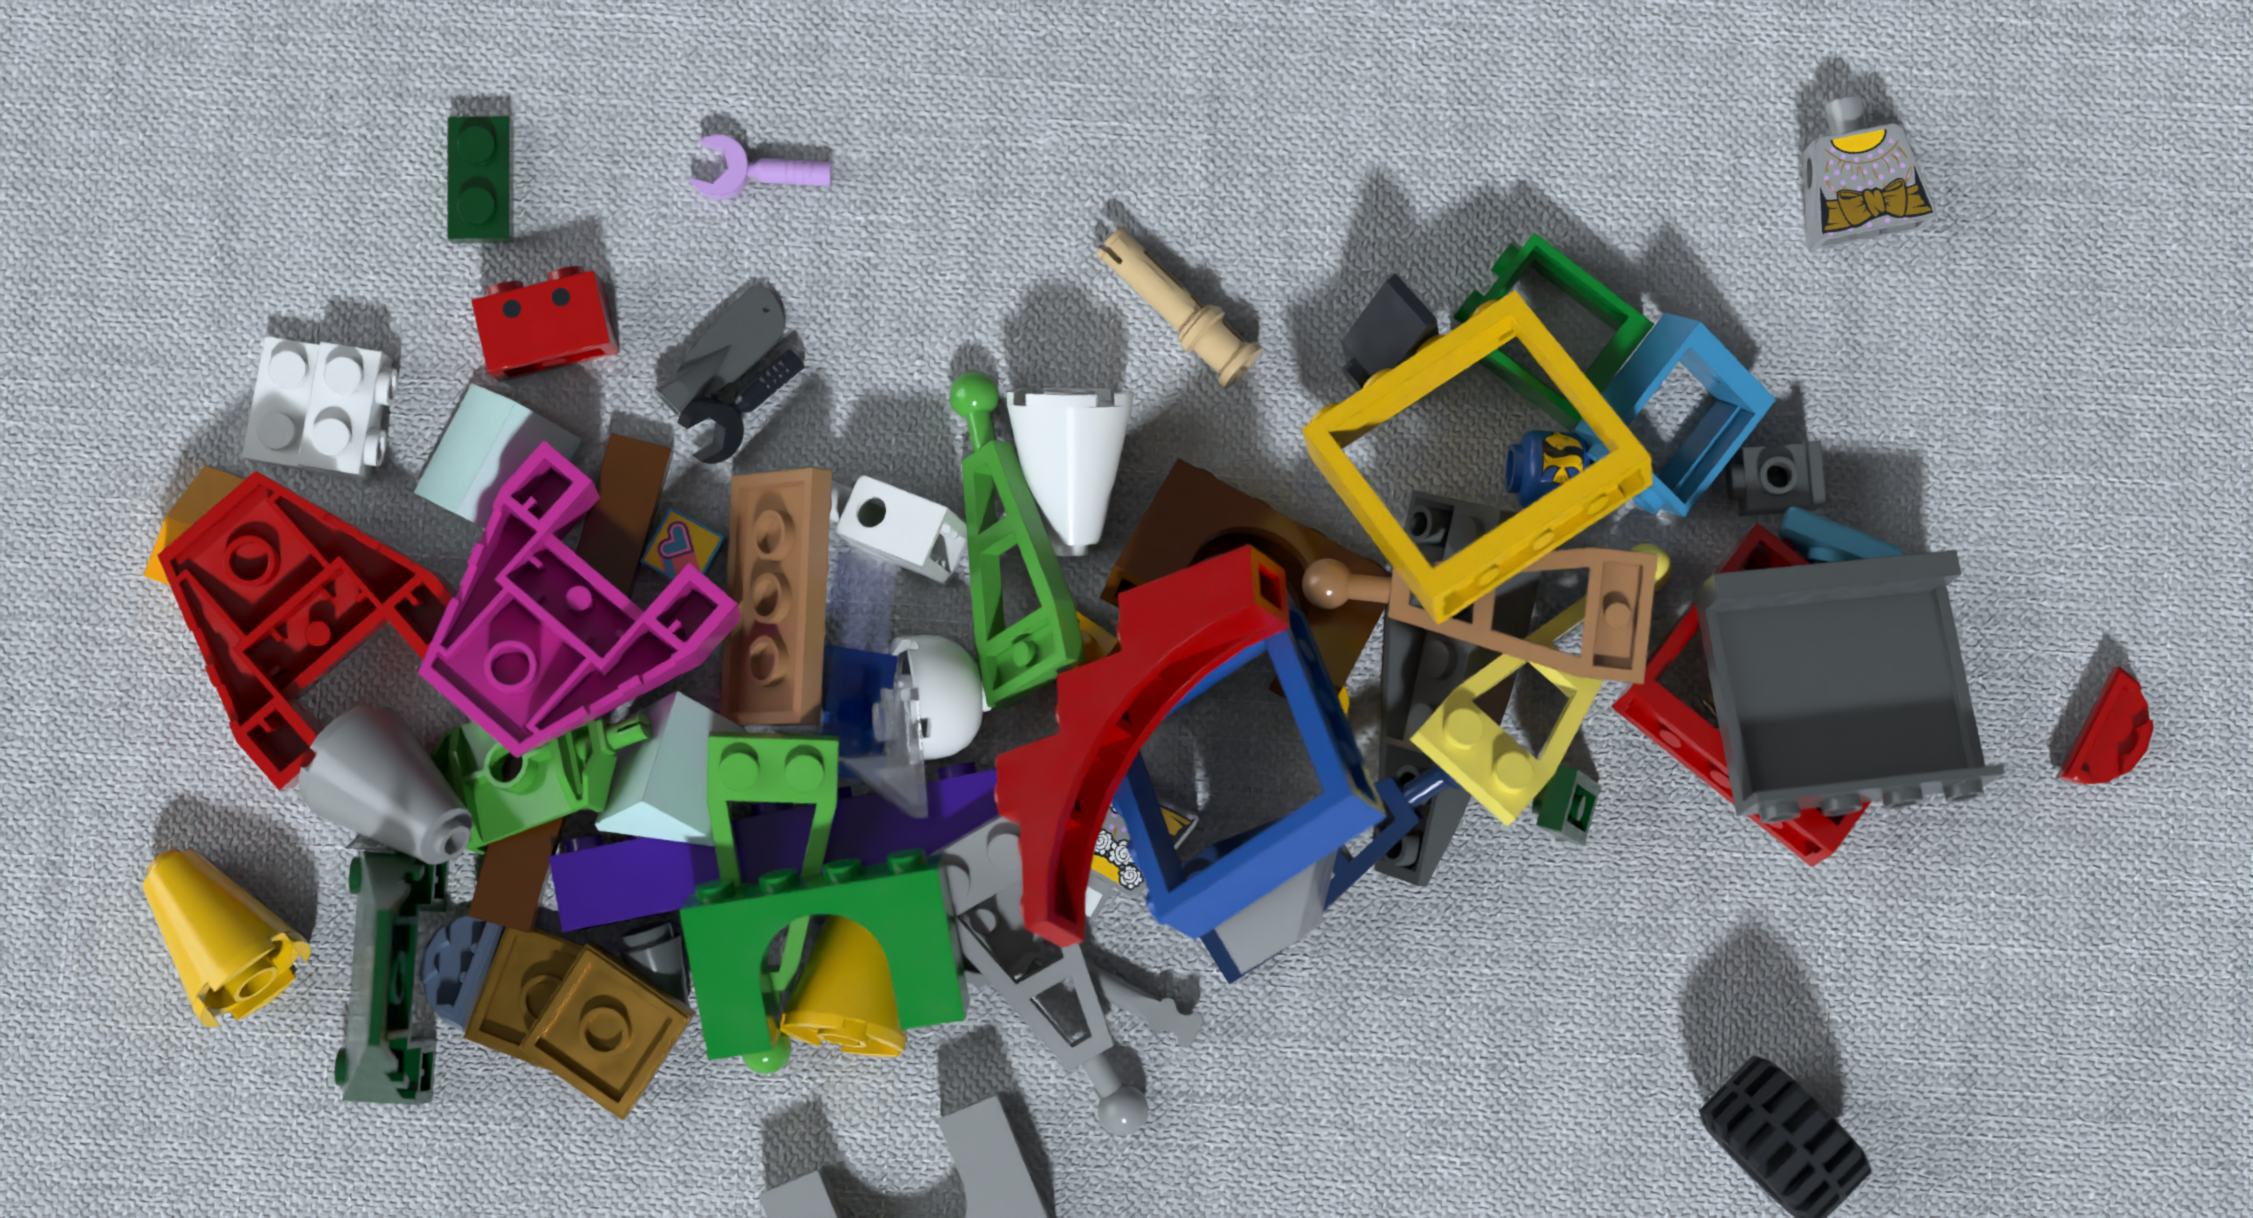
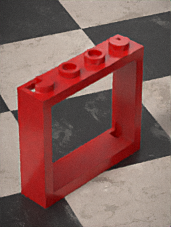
M1757 523L1735 544L1713 574L1738 572L1743 569L1748 571L1809 565V563L1795 552L1794 546L1786 537L1780 541ZM1693 599L1646 660L1644 684L1628 683L1611 708L1734 805L1721 733L1657 682L1699 627L1695 601ZM1872 801L1861 802V810L1838 816H1824L1816 808L1800 809L1801 815L1799 817L1776 823H1762L1760 814L1747 816L1809 866L1813 867L1835 853Z

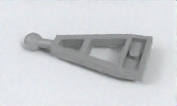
M997 815L928 855L943 854L960 949L1069 1071L1082 1064L1101 1097L1098 1104V1116L1102 1125L1109 1132L1116 1135L1125 1136L1133 1134L1140 1130L1147 1120L1149 1112L1148 1102L1139 1089L1131 1085L1122 1084L1104 1053L1105 1050L1114 1046L1113 1038L1080 942L1064 948L1061 947L1062 954L1016 980L960 917L961 913L1022 879V862L1017 845L1020 826L1001 815ZM1069 976L1072 978L1090 1029L1089 1033L1073 1042L1066 1037L1032 998Z

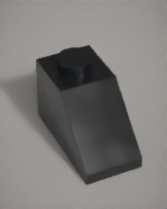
M1396 273L1384 282L1341 341L1347 363L1342 367V371L1357 391L1363 389L1364 384L1375 373L1386 368L1394 369L1414 356L1426 340L1439 334L1437 318Z

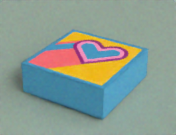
M670 507L640 562L671 580L680 573L688 562L707 577L727 538Z

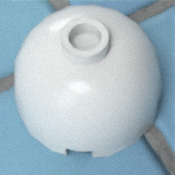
M914 635L893 639L888 651L887 663L899 662L898 677L896 681L886 682V697L889 722L896 748H909V751L903 758L904 762L932 761L959 752L968 746L978 733L983 712L992 709V707L987 706L981 674H979L974 658L959 643L943 636Z

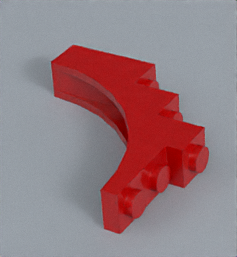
M1251 545L1119 593L1120 621L1116 626V634L1121 646V652L1057 675L1058 702L1055 707V716L1060 733L996 755L997 783L994 788V796L998 806V814L1020 826L1017 845L1022 862L1023 894L1020 898V910L1024 919V928L1062 948L1084 941L1086 890L1096 842L1114 794L1138 751L1167 713L1206 675L1245 648L1290 628L1285 570Z

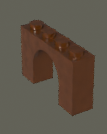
M1178 458L1115 562L1100 598L1119 608V593L1251 545L1285 570L1286 589L1291 595L1295 606L1304 612L1336 693L1339 695L1387 603L1348 599L1338 608L1321 609L1312 605L1305 597L1302 589L1303 575L1313 562L1323 558H1332L1342 562L1352 574L1392 578V573L1383 569L1376 561L1361 557L1331 541L1322 532L1306 527L1272 509L1265 501L1250 497L1217 479L1211 472L1197 468ZM1276 673L1268 690L1287 700Z

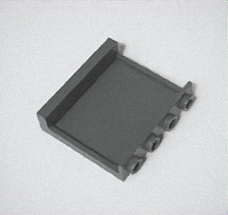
M1957 550L1712 574L1693 592L1737 816L1760 814L1762 823H1776L1799 817L1801 815L1800 809L1816 807L1822 808L1824 816H1838L1861 810V802L1883 800L1885 809H1899L1922 803L1924 801L1923 795L1944 793L1946 802H1961L1983 796L1985 794L1983 787L2005 774L2003 764L1985 766L1947 591V585L1962 575Z

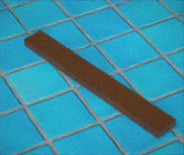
M611 433L595 486L600 499L587 513L575 554L631 600L642 564L640 560L647 547L674 452L671 448ZM522 756L514 758L507 782L516 778L520 773L523 764ZM567 815L488 845L468 917L530 934L533 933L551 872L549 856L556 855Z

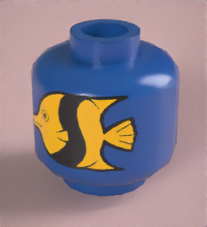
M1544 430L1527 431L1519 444H1511L1509 446L1505 467L1506 492L1515 494L1518 504L1526 509L1594 464L1587 455L1589 451L1587 442L1577 433Z

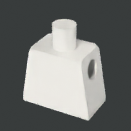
M861 475L857 479L854 488L832 480L830 520L838 523L836 529L838 535L862 551L946 587L949 586L967 545L966 524L948 507L865 475Z

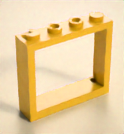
M1516 290L1500 300L1485 302L1471 314L1468 321L1448 334H1438L1429 338L1419 347L1414 356L1394 369L1386 368L1375 373L1367 380L1363 389L1340 404L1332 403L1323 407L1312 417L1310 423L1302 428L1310 458L1437 625H1440L1653 485L1650 454ZM1517 336L1611 453L1433 569L1342 449Z

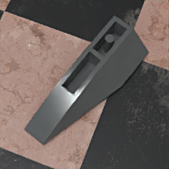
M1413 490L1404 531L1427 562L1445 561L1518 513ZM1542 571L1517 573L1497 586L1493 630L1522 639L1528 636ZM1412 592L1411 604L1424 608ZM1474 602L1452 617L1472 623ZM1388 603L1385 619L1378 781L1396 774L1404 785L1435 765V762L1410 740L1411 737L1456 687L1504 653L1388 617ZM1518 669L1473 701L1477 707L1499 726L1508 706ZM1448 787L1417 806L1424 818L1375 864L1374 870L1416 886L1426 887L1458 828L1472 795L1466 789L1460 790ZM1384 799L1380 801L1387 817L1376 824V837L1396 819Z

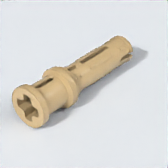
M1125 227L1116 230L1104 242L1108 247L1107 249L1104 246L1100 247L1096 254L1097 257L1112 268L1180 333L1178 336L1180 347L1186 353L1192 351L1197 353L1219 374L1218 383L1224 389L1237 382L1259 358L1263 347L1257 341L1247 342L1224 320L1225 311L1219 305L1214 306L1211 303L1205 306L1133 238Z

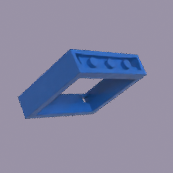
M1289 601L1290 628L1245 648L1206 675L1167 713L1164 719L1268 649L1324 792L1188 881L1184 875L1140 750L1111 802L1117 813L1124 819L1130 836V840L1126 844L1127 850L1135 865L1142 871L1149 891L1145 894V901L1150 913L1162 926L1167 924L1194 940L1387 817L1305 614Z

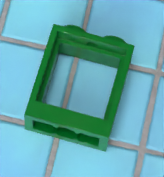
M1535 232L1523 247L1513 240L1491 268V271L1499 276L1497 281L1485 296L1475 289L1452 319L1461 325L1468 321L1471 314L1485 302L1500 300L1508 295L1531 266L1616 331L1612 339L1584 373L1601 394L1654 326V323ZM1497 348L1478 361L1570 432L1581 420V415L1567 398H1563L1501 349Z

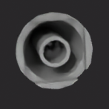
M368 705L356 706L336 717L317 735L310 747L317 755L312 762L309 772L301 766L298 777L300 797L315 814L429 864L443 863L459 856L465 850L470 841L473 826L471 814L407 723L394 710L383 706L384 710H373Z

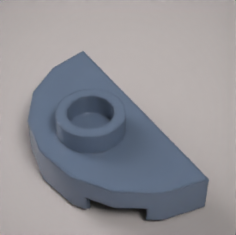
M466 915L459 917L447 927L443 924L430 939L423 951L419 974L426 999L443 1022L465 1032L505 926Z

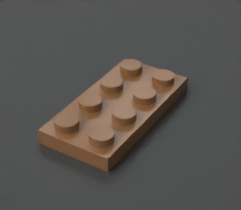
M812 467L737 475L731 478L726 594L738 604L742 619L723 639L720 715L741 727L820 725L821 702L823 699V652L826 635V588L829 572V525L832 508L831 470Z

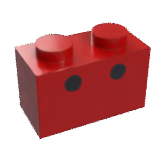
M583 266L564 267L548 273V281L526 287H524L522 281L502 282L486 289L487 296L472 299V307L487 372L498 382H504L619 354V346L604 282L594 270L585 272Z

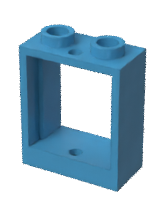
M1665 312L1601 396L1628 427L1676 364L1680 362L1717 399L1660 474L1656 476L1652 472L1653 485L1631 498L1638 506L1651 514L1656 515L1661 509L1686 517L1776 399L1700 321ZM1582 419L1574 431L1591 446L1587 455L1596 463L1611 452L1586 421Z

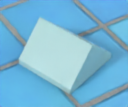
M472 383L420 479L414 494L485 530L494 509L492 506L501 486L543 440L571 463L584 440L518 402Z
M676 691L630 716L632 717L639 712H643L651 723V726L647 728L652 730V737L620 748L605 809L598 813L595 825L598 831L715 847L707 805L708 735L710 731L750 733V731ZM729 801L730 810H731L733 801Z

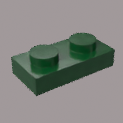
M510 116L447 117V239L452 244L514 243V121Z
M1559 764L1555 774L1533 799L1532 812L1539 815L1536 826L1562 841L1585 846L1601 785L1579 769Z

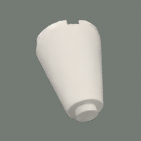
M1045 387L1043 388V394H1026V388L1007 390V408L1021 469L1055 556L1088 555L1089 544L1101 542L1133 405V391L1131 390L1115 393L1114 401L1113 388Z

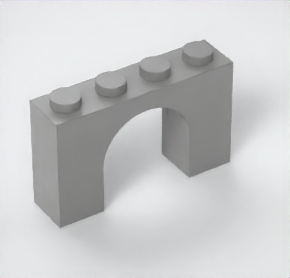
M1000 1092L947 1113L937 1119L965 1189V1218H1051ZM824 1165L758 1194L767 1218H845Z

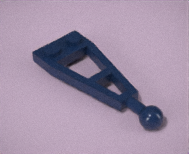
M1436 763L1404 785L1396 774L1374 782L1373 784L1380 800L1384 799L1396 819L1355 858L1352 857L1345 844L1338 848L1333 867L1335 876L1330 880L1323 913L1424 818L1417 806L1448 787L1460 790L1464 788ZM1288 815L1222 839L1181 864L1186 880H1190ZM1214 928L1200 937L1229 985L1282 952H1278L1241 974Z

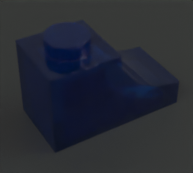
M824 645L823 699L821 702L820 725H816V735L839 736L838 777L878 783L898 656Z

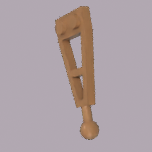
M1597 547L1555 550L1519 572L1590 567L1580 656L1493 630L1497 587L1474 602L1472 623L1450 617L1440 625L1434 622L1425 608L1411 604L1412 591L1394 567L1392 578L1352 574L1342 562L1332 558H1323L1313 562L1306 569L1302 579V589L1307 600L1312 605L1321 609L1338 608L1348 599L1389 603L1388 617L1577 677L1644 684L1658 554ZM1433 561L1428 563L1434 569L1445 561Z

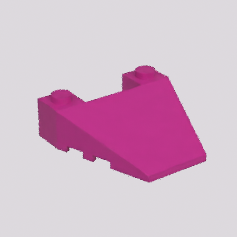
M545 440L501 486L492 506L494 509L480 542H476L468 559L469 566L455 598L451 597L418 671L420 676L516 758L700 666L742 619L738 604L689 562L644 612L561 542L600 499V496L593 481Z

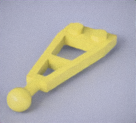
M1641 543L1633 546L1629 551L1658 554L1654 592L1660 590L1667 584L1672 574L1670 556L1662 547L1654 543ZM1587 594L1525 639L1557 649L1553 643L1584 621ZM1502 654L1456 687L1410 740L1508 827L1555 774L1604 680L1577 677L1529 662L1569 698L1537 759L1473 703V701L1529 662L1507 654Z

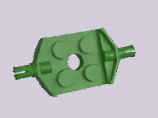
M643 712L613 724L604 721L599 716L522 755L523 764L520 773L509 782H505L503 779L502 767L511 753L478 724L471 721L445 731L432 751L431 759L472 816L473 826L466 849L485 855L488 847L484 845L578 810L588 808L598 813L604 811L617 760L616 753L622 747L651 738L652 730L647 728L651 726V723Z

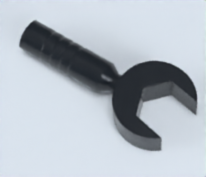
M791 349L785 351L776 361H773L737 391L733 402L729 405L714 397H702L687 405L677 422L684 428L689 429L708 418L715 421L713 443L692 454V456L707 464H716L729 459L738 450L743 440L744 425L740 415L753 412L805 368L797 354Z

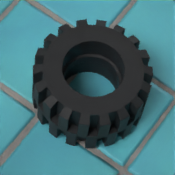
M1752 1056L1698 1110L1703 1126L1716 1142L1766 1193L1794 1218H1827L1872 1173L1864 1151L1833 1116L1786 1072L1771 1061L1758 1056Z

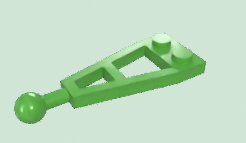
M968 371L959 375L954 380L950 388L949 399L954 411L962 418L967 419L974 452L962 460L975 650L987 706L1007 709L1057 679L1058 674L1074 669L1087 660L1072 596L1012 443L996 440L991 413H993L998 404V387L995 381L986 373ZM993 480L1007 514L998 522L996 521ZM1018 543L1042 607L1005 629L999 555Z
M710 731L708 735L707 805L721 879H732L734 887L751 884L743 883L729 801L816 803L817 806L801 876L819 874L821 872L838 799V735ZM810 915L790 923L781 965H769L779 1022L780 991H793ZM781 1032L773 1051L741 1056L744 1063L752 1071L759 1074H772L781 1070L789 1061L792 1050L791 1041L788 1035Z

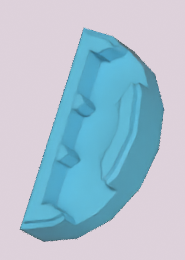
M1796 506L1789 507L1785 511L1779 530L1782 540L1786 537L1796 550L1807 554L1806 561L1809 564L1903 555V550H1900L1899 546Z

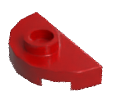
M2120 666L2112 668L2056 776L2057 779L2076 785L2107 783L2120 775L2132 771L2147 752L2153 732V720L2149 718L2148 704L2141 693L2142 687L2140 683Z

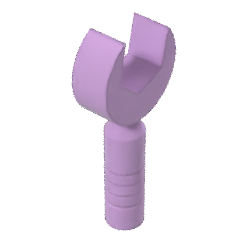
M716 134L706 136L700 139L699 142L702 147L724 152L728 169L713 183L689 177L691 183L701 195L720 201L731 199L740 194L748 184L750 177H754L761 183L805 184L831 187L833 163L761 158L756 162H750L743 147L735 139L726 135Z

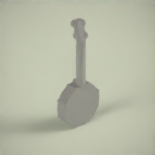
M1022 879L960 914V917L1014 978L1021 974L1029 973L1030 967L1034 962L1043 965L1062 954L1061 947L1024 928V919L1020 910V898L1023 894ZM961 951L966 982L973 984L976 988H984L986 985H991ZM1086 961L1098 996L1150 1022V1028L1155 1033L1172 1031L1177 1036L1180 1046L1187 1048L1193 1044L1204 1022V1018L1200 1013L1194 1012L1184 1015L1178 1011L1175 1000L1172 998L1161 1000ZM1071 976L1066 978L1073 982Z

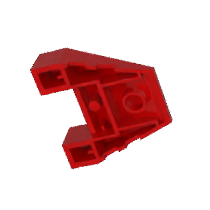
M254 471L157 555L189 631L193 632L207 665L204 667L212 686L216 687L230 720L228 724L237 744L279 791L293 788L299 783L298 777L301 766L309 772L312 762L317 755L310 747L317 735L325 729L301 702L300 698L388 622L392 624L424 660L451 597L455 598L457 593L455 588L442 574L258 471Z

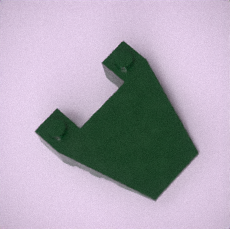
M398 850L395 853L360 851V857L354 856L352 858L349 870V890L351 894L357 895L347 1040L346 1048L340 1047L337 1052L334 1070L336 1085L343 1086L342 1101L421 1105L430 1103L433 1100L437 1038L410 1037L419 911L446 912L450 860L440 864H429Z

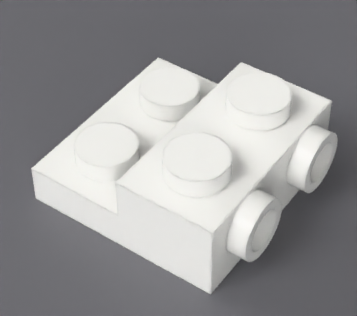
M265 336L242 458L251 462L370 481L373 466L379 467L381 465L386 449V431L380 429L384 405H392L397 391L398 373L396 369L391 368L393 360L381 351L320 342V345Z

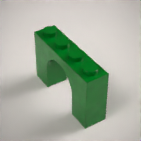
M913 848L889 854L887 856L888 863L862 867L861 859H843L824 865L822 867L823 873L798 877L796 869H781L762 874L758 877L759 883L734 887L732 879H719L697 885L695 893L689 894L679 911L708 1060L773 1051L781 1030L768 965L770 943L772 938L789 923L814 914H832L848 918L863 926L876 938L889 964L901 1030L966 1020L970 999L943 854L926 856L925 849Z

